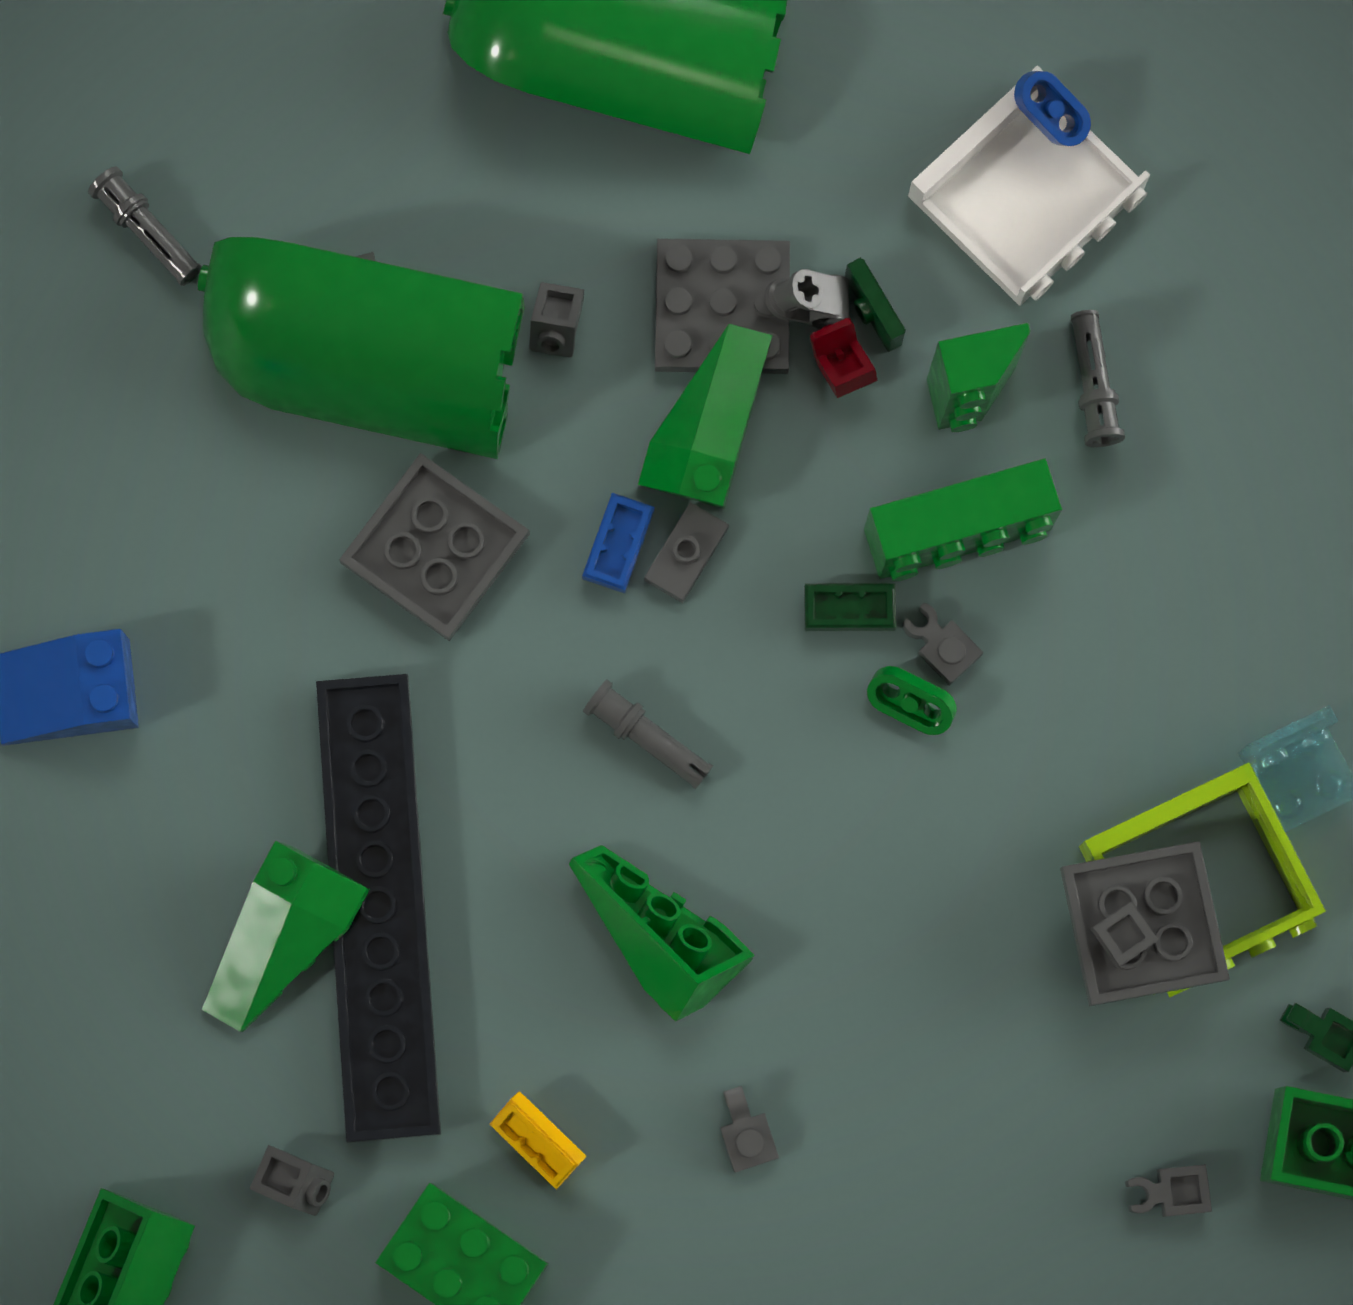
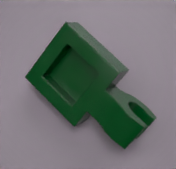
M1294 1003L1293 1006L1288 1004L1280 1021L1292 1029L1310 1036L1304 1049L1340 1071L1349 1072L1353 1065V1021L1332 1008H1326L1320 1018L1297 1003Z

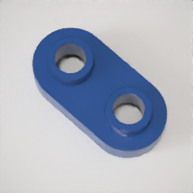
M1030 71L1018 80L1014 91V98L1018 108L1052 143L1060 146H1075L1086 139L1091 127L1090 115L1087 109L1055 75L1046 71ZM1034 86L1038 90V96L1035 101L1030 96L1031 89ZM1062 116L1067 121L1063 131L1059 127V121Z

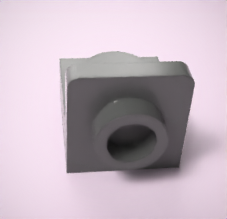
M544 282L540 283L530 324L529 349L531 351L569 358L573 356L576 330L584 302V289Z
M268 1145L249 1189L288 1207L316 1216L330 1194V1184L334 1177V1172Z

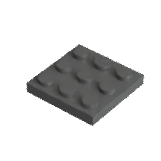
M657 239L655 372H697L728 324H733L772 335L762 374H788L789 320L780 319L769 311L765 301V291L769 283L774 280L790 279V241Z
M420 453L339 561L361 579L450 641L530 535V531Z
M1200 841L1062 866L1060 868L1089 1006L1213 984L1230 979ZM1132 901L1159 941L1117 968L1091 931V928Z

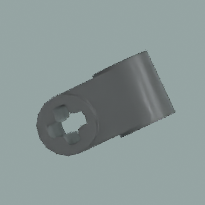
M801 269L793 273L789 280L777 279L769 283L765 291L766 305L769 311L780 319L806 323L812 327L822 329L829 324L850 318L849 279L841 275H828L809 269Z

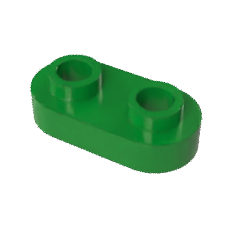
M886 666L880 668L873 675L867 688L868 699L874 708L924 734L939 735L944 733L951 726L957 712L955 700L947 691L899 667ZM888 683L894 684L900 689H894ZM929 703H932V704L936 705V706L939 707L940 709L937 710V709L932 708V707L929 705Z

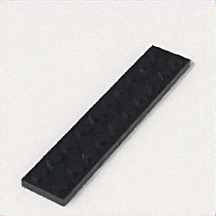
M408 674L316 681L328 866L370 889L348 931L337 941H333L346 1142L441 1135Z

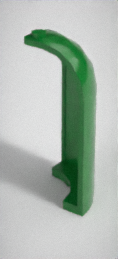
M446 0L443 14L450 16L448 36L451 48L467 65L496 82L532 95L750 154L766 104V99H763L766 80L763 77L765 71L773 73L781 42V39L776 38L781 21L785 17L787 0Z
M228 237L214 242L209 265L202 266L198 278V291L205 292L203 305L204 337L217 372L240 396L276 411L498 459L508 419L510 385L506 384V377H502L504 364L512 366L514 362L517 340L525 309L523 293L259 237Z

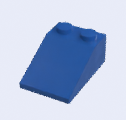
M121 629L77 634L0 653V740L2 746L139 728L130 639Z

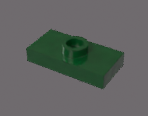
M860 257L847 264L845 277L849 279V287L857 299L853 303L858 316L865 325L871 322L888 352L902 345L906 329L865 260Z
M896 583L805 584V631H895Z

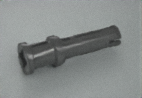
M117 166L111 167L100 174L90 185L88 194L93 199H100L114 214L113 221L118 226L123 228L129 227L149 251L176 278L181 286H185L196 278L202 266L189 255L174 236L148 210V199L142 193H135L123 180V172Z
M1097 310L1078 311L1071 315V322L1074 328L1077 359L1084 392L1078 401L1079 409L1085 412L1088 431L1084 441L1085 445L1089 447L1111 446L1125 439V432L1119 428L1116 405L1119 403V396L1114 389H1110L1106 356L1099 325V312ZM1088 341H1091L1095 370H1091ZM1099 414H1103V426L1100 425Z
M606 679L589 700L583 712L588 716L594 714L613 728L614 736L618 739L622 738L625 740L629 737L696 789L713 765L708 764L645 717L646 711L643 709L644 706L640 703L634 705L613 690V683Z

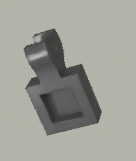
M742 1086L723 1091L733 1123L720 1127L734 1173L778 1159L779 1156L765 1113L751 1117Z

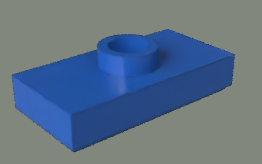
M612 493L582 579L625 593L655 507Z

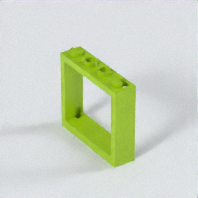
M1249 762L1101 832L1079 845L1086 862L1104 859V854L1237 791L1298 910L1224 945L1223 950L1227 969L1235 966L1232 957L1248 950L1251 958L1276 947L1273 937L1289 930L1292 938L1317 927L1313 918L1326 912ZM1189 988L1170 991L1167 994L1170 998Z

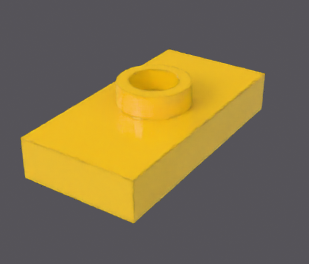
M520 1091L507 1102L489 1124L555 1189L562 1185L587 1157Z

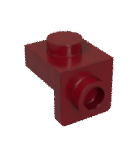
M850 318L829 324L810 335L815 362L837 398L878 381L876 369L858 342L855 326Z

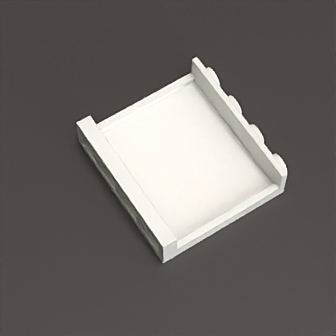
M1037 65L1032 71L1043 70ZM1014 86L911 182L908 197L1020 306L1030 296L1035 301L1039 299L1054 283L1050 277L1061 267L1065 271L1071 269L1085 254L1082 247L1092 238L1097 242L1103 239L1116 225L1113 218L1120 211L1125 209L1129 213L1142 202L1147 195L1144 188L1150 174L1144 171L1138 177L1091 130L1086 139L1078 145L1060 146L1052 143L1018 108L1014 98ZM1034 86L1030 92V96L1033 101H1035L1038 96V90L1036 86ZM1064 116L1059 121V127L1063 131L1067 124Z

